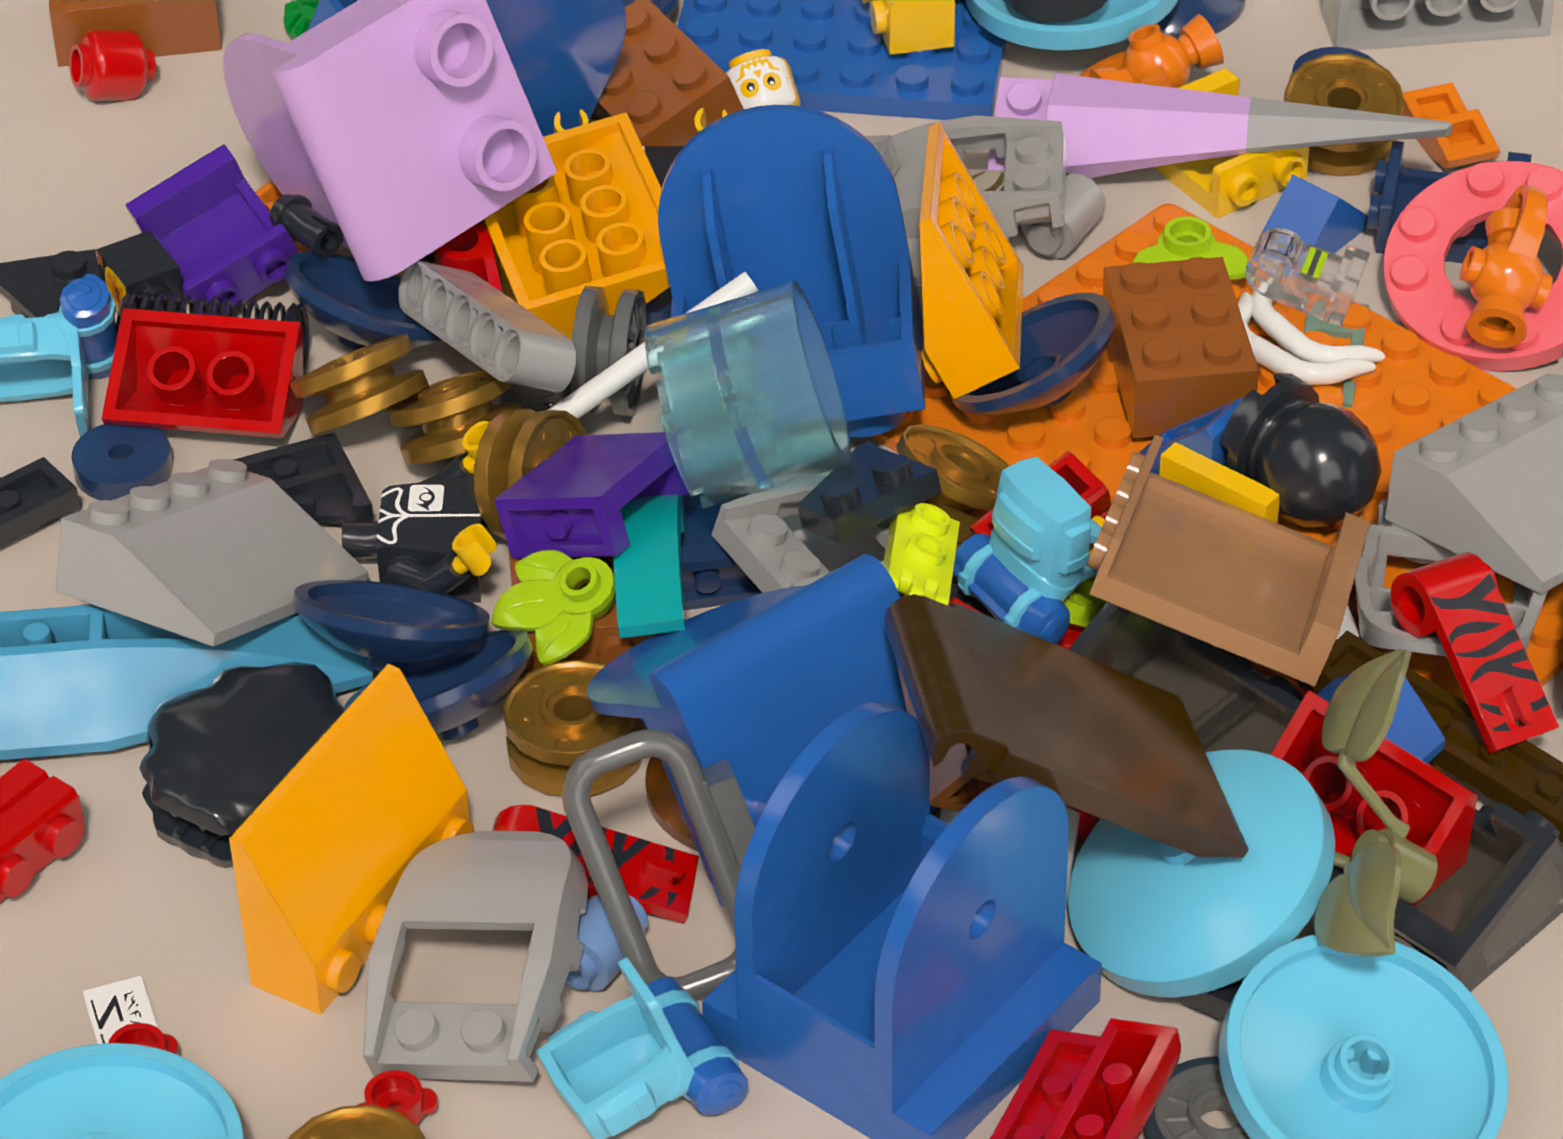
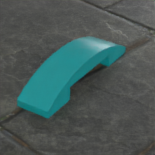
M683 495L635 496L620 509L630 545L618 556H614L620 638L685 630V594L681 576V533L684 532Z

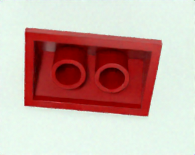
M123 308L101 420L104 424L283 439L304 408V398H296L290 386L292 381L303 376L302 325L300 322Z
M1308 690L1271 755L1287 762L1307 779L1330 815L1334 828L1335 852L1351 857L1355 843L1364 832L1370 829L1379 831L1385 829L1386 826L1339 769L1337 764L1339 754H1334L1324 748L1322 743L1323 723L1330 702ZM1385 737L1371 758L1362 762L1355 760L1358 771L1394 816L1410 826L1405 839L1433 853L1437 858L1438 868L1435 880L1429 891L1420 900L1409 904L1415 907L1467 863L1478 795Z

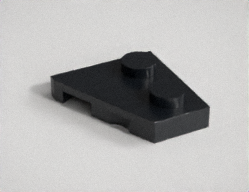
M96 249L63 251L56 255L0 263V291L10 299L12 312L16 315L23 314L25 318L44 317L45 315L59 312L62 290L72 280L83 278L86 274H95L100 278Z
M335 432L233 459L244 463L247 466V471L272 479L317 523L343 524V521H374L372 503Z
M865 442L857 446L797 504L802 528L840 543L942 491L937 469L911 460L905 455L896 454Z

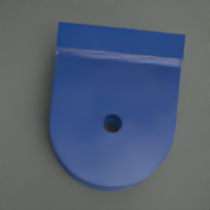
M881 701L859 705L847 711L824 728L793 762L767 802L749 841L737 882L734 909L736 970L702 1000V1015L720 1042L731 1050L739 1061L870 1139H965L1023 1080L1050 1029L1070 1032L1100 1002L1102 963L1064 942L1069 823L1067 811L1061 797L1054 790L1031 778L1014 777L1001 781L981 793L950 824L929 814L930 755L918 720L912 714L897 706Z

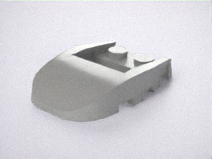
M978 115L940 121L961 160L966 159V150L995 149L997 158H1006L1004 191L980 192L1007 238L1018 236V225L1052 221L1053 229L1065 226L1067 145L1061 121ZM935 123L925 124L891 136L900 162V167L893 178L896 182L906 236L920 240L919 221L928 127Z
M826 476L797 477L721 505L711 535L762 593L782 588L809 585L830 573L781 519L799 514L797 504ZM891 518L863 531L873 535L885 548V551ZM957 542L956 551L962 543ZM952 576V584L957 583L958 580ZM898 592L900 598L904 596V594Z
M1382 499L1379 504V525L1370 524L1364 543V550L1355 575L1360 638L1369 645L1378 648L1402 649L1409 652L1447 656L1437 632L1417 638L1401 627L1392 608L1391 589L1385 588L1383 585L1388 555L1404 557L1411 562L1426 564L1458 554L1386 520L1387 500ZM1515 582L1513 604L1505 603L1527 653L1547 591L1540 594Z
M534 831L472 832L440 840L423 849L410 861L389 900L368 957L363 1057L373 1076L389 1070H402L413 1074L417 1079L534 1082L539 1069L531 1060L530 1055L540 1032H554L564 1008L560 1000L561 992L569 971H578L584 945L578 939L579 915L586 913L588 881L582 862L562 839L551 834ZM407 929L533 931L525 960L518 1004L396 1002L392 996L393 981L396 968L400 967L406 944L405 935Z

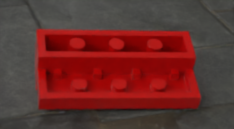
M1110 1018L1101 1037L1050 1029L990 1139H1138L1180 1059L1181 1041L1178 1028Z

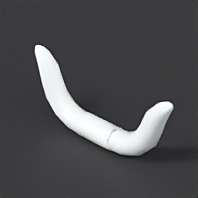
M1279 269L1254 290L1251 299L1254 321L1267 335L1296 358L1313 363H1328L1347 358L1365 359L1374 363L1385 359L1384 353L1376 348L1363 345L1330 346L1313 341L1273 308L1272 302L1286 288L1288 276L1284 269Z
M1248 292L1241 294L1238 306L1256 363L1276 374H1293L1309 385H1331L1376 369V365L1373 362L1365 359L1347 358L1328 363H1313L1294 357L1292 354L1251 332L1248 323L1252 317V296Z

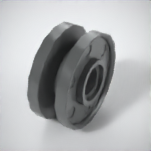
M596 286L584 287L578 301L572 332V342L576 350V364L570 381L571 393L647 340V312L643 291L624 289L618 300L615 314L609 315V305L605 289ZM644 373L609 397L613 414L633 416L638 405ZM597 406L588 411V413H594Z

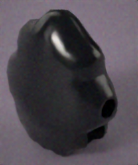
M295 661L263 667L238 665L223 669L207 687L185 692L163 701L155 710L148 724L147 742L149 751L142 759L139 767L143 778L147 782L143 788L142 795L146 804L153 812V823L157 836L169 844L179 846L190 856L206 859L220 867H232L233 860L229 838L346 711L338 702L330 678L315 664Z

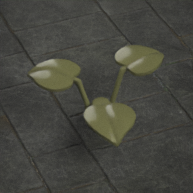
M1402 649L1373 659L1353 671L1335 691L1323 723L1322 743L1324 748L1334 754H1339L1337 762L1339 769L1386 826L1385 829L1379 831L1370 829L1364 832L1355 843L1351 857L1335 852L1333 865L1344 868V874L1337 876L1327 885L1317 905L1314 928L1318 940L1338 953L1354 957H1376L1396 953L1394 915L1397 900L1399 898L1408 904L1420 900L1431 888L1438 868L1437 858L1433 853L1405 839L1410 826L1394 816L1361 775L1355 764V760L1362 762L1373 756L1382 744L1391 726L1409 661L1413 654Z

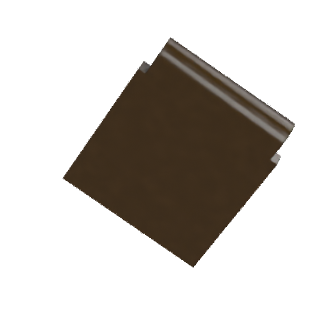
M913 594L903 596L889 606L884 617L885 629L934 767L944 760L952 746L959 743L969 744L972 746V749L961 765L964 779L970 778L989 768H992L994 776L1004 780L1014 777H1028L1054 790L1061 797L1064 804L1194 856L1244 858L1249 848L1180 696L955 602H951L947 606L926 596Z

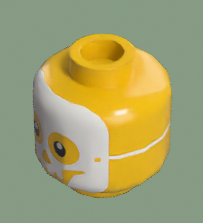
M763 49L742 54L729 62V70L726 74L730 77L744 109L765 105H801L791 68L784 58L772 56L770 50Z

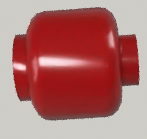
M91 30L83 35L79 44L72 46L69 68L73 85L76 88H81L83 94L89 100L122 101L135 100L140 97L146 82L154 79L156 62L153 50L145 48L142 38L134 30Z

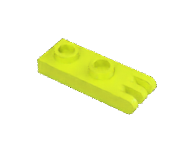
M919 503L891 517L883 566L893 579L897 591L904 594V596L913 594L926 596L948 606L960 522L951 519L945 511L937 506Z

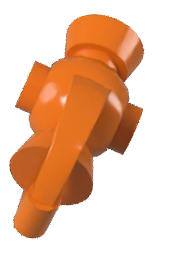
M1197 14L1179 30L1180 37L1178 39L1168 33H1162L1157 24H1149L1137 28L1128 36L1130 46L1126 51L1097 62L1079 76L1179 88L1187 84L1192 65L1198 69L1221 65L1224 63V56L1212 27L1202 15Z
M1518 186L1503 208L1494 211L1487 217L1485 221L1488 239L1487 246L1483 249L1472 246L1460 270L1459 279L1469 283L1471 294L1477 301L1467 320V331L1474 340L1489 347L1509 348L1523 342L1527 336L1524 310L1529 306L1540 309L1544 305L1552 286L1553 277L1543 272L1542 264L1537 257L1542 238L1545 234L1548 208L1545 192L1535 186Z

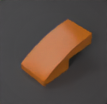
M1453 82L1402 93L1404 100L1402 116L1447 121L1453 124L1452 134L1447 137L1416 139L1429 156L1444 168L1448 169L1499 157L1500 149L1479 109L1467 111Z

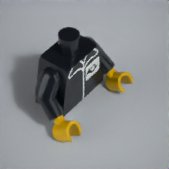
M488 421L474 424L465 433L462 446L469 455L459 454L436 476L417 483L388 486L382 490L379 521H343L342 547L354 559L377 558L380 582L406 585L428 592L445 593L472 603H481L483 575L489 570L491 565L489 554L493 553L497 548V543L488 533V526L481 517L474 493V464L479 441L489 424Z

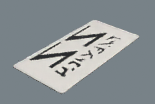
M142 976L124 979L82 992L98 1044L108 1043L115 1031L128 1024L147 1023L158 1028Z

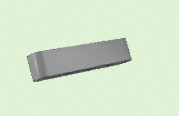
M417 261L404 270L399 286V304L403 312L497 380L559 393L569 385L576 364L575 346L569 337L470 271Z

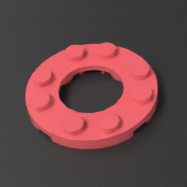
M1521 161L1483 162L1449 174L1420 192L1406 206L1393 225L1384 253L1383 264L1387 296L1398 322L1402 321L1409 331L1415 333L1420 340L1444 353L1458 356L1484 371L1523 370L1547 364L1561 358L1563 350V265L1556 281L1551 286L1544 305L1540 309L1529 306L1524 310L1527 325L1526 338L1520 344L1509 348L1489 347L1477 342L1469 335L1466 323L1477 303L1471 302L1455 291L1445 274V259L1452 243L1457 238L1469 234L1476 224L1486 220L1491 213L1502 209L1520 185L1535 186L1545 192L1548 206L1545 229L1549 231L1551 238L1559 244L1563 252V171L1554 167Z

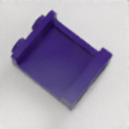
M225 144L125 204L140 233L150 230L178 264L184 297L187 295L191 296L194 303L202 296L208 305V302L215 297L221 306L222 302L228 298L234 307L239 299L246 301L270 285L284 279V271L289 258L299 253L284 225L278 224L273 227L269 218L270 212L246 181L234 156ZM201 303L199 306L198 314H203ZM213 305L211 315L216 316L215 305ZM226 306L224 314L228 313V306Z
M679 431L575 435L562 448L533 468L494 499L512 558H524L541 550H557L569 557L618 556L630 545L620 511L623 506L635 496L686 495L694 488V482Z

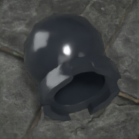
M1278 373L1273 375L1276 385L1272 386L1263 395L1252 389L1232 413L1221 435L1219 444L1228 449L1226 464H1223V466L1279 494V514L1285 520L1303 527H1326L1342 522L1346 512L1356 516L1373 499L1382 473L1377 441L1368 427L1352 411L1330 403H1319V395L1313 387L1293 374Z

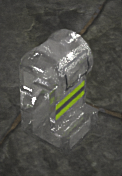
M1272 228L1261 233L1257 239L1246 265L1245 275L1252 289L1262 296L1341 328L1370 253L1347 245L1342 257L1316 246L1304 244L1303 240L1296 233L1288 229Z

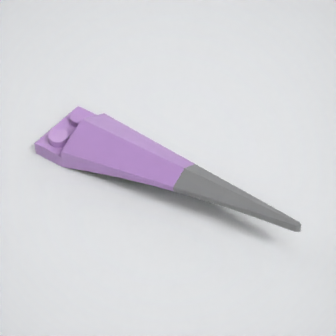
M1055 73L1054 79L1000 77L994 116L1061 121L1067 145L1066 172L1081 174L1088 178L1247 153L1345 143L1447 137L1452 134L1453 124L1440 120ZM990 149L987 170L1005 171L1006 158H997L996 150Z

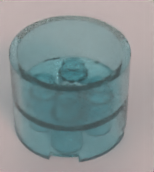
M791 281L647 325L645 329V351L648 369L652 375L661 372L663 377L657 380L658 395L664 414H660L663 429L688 492L691 496L702 493L699 497L703 509L851 464L852 452L849 430L834 370L814 312L797 281Z

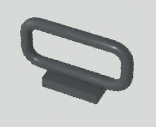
M656 729L636 731L594 747L575 760L565 774L561 795L564 811L623 958L627 957L646 985L660 978H674L697 1001L707 997L736 970V950L724 960L683 976H667L661 972L655 962L591 802V785L601 775L643 758H660L667 763L685 804L734 931L737 882L744 855L755 826L727 759L701 769L696 756L688 744L671 732Z

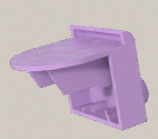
M358 0L288 43L259 34L245 33L232 40L224 51L223 71L228 95L244 135L262 167L282 195L300 194L305 196L311 202L312 209L340 226L343 232L341 246L351 250L364 281H378L398 274L557 173L486 0Z

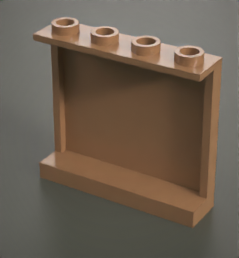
M1154 435L1146 456L1135 451L1133 452L1086 564L1087 567L1098 571L1089 594L1315 687L1339 634L1370 522L1346 512L1332 546L1150 472L1163 441V437Z

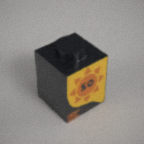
M150 230L96 249L100 277L106 282L108 290L112 294L117 314L122 298L129 291L140 292L143 297L149 292L154 296V299L160 293H163L167 300L174 294L180 298V301L184 299L180 267ZM149 298L146 303V310H150ZM162 299L158 311H163ZM175 300L171 312H176Z

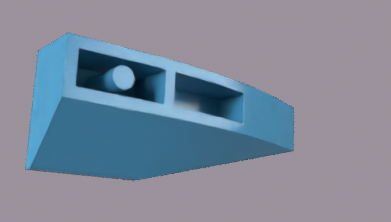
M93 604L0 612V760L104 752L147 742L148 724L155 710L163 701L185 692L207 687L223 669L238 665L263 667L294 661L315 664L330 678L336 693L362 687L373 681V669L364 665L365 657L332 645L298 615H290L213 647Z

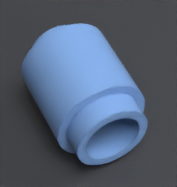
M595 895L587 901L586 913L579 915L578 939L584 945L578 971H569L565 982L570 987L579 990L601 991L605 989L620 971L617 962L624 959L598 895ZM629 895L644 932L648 927L647 914L641 904Z

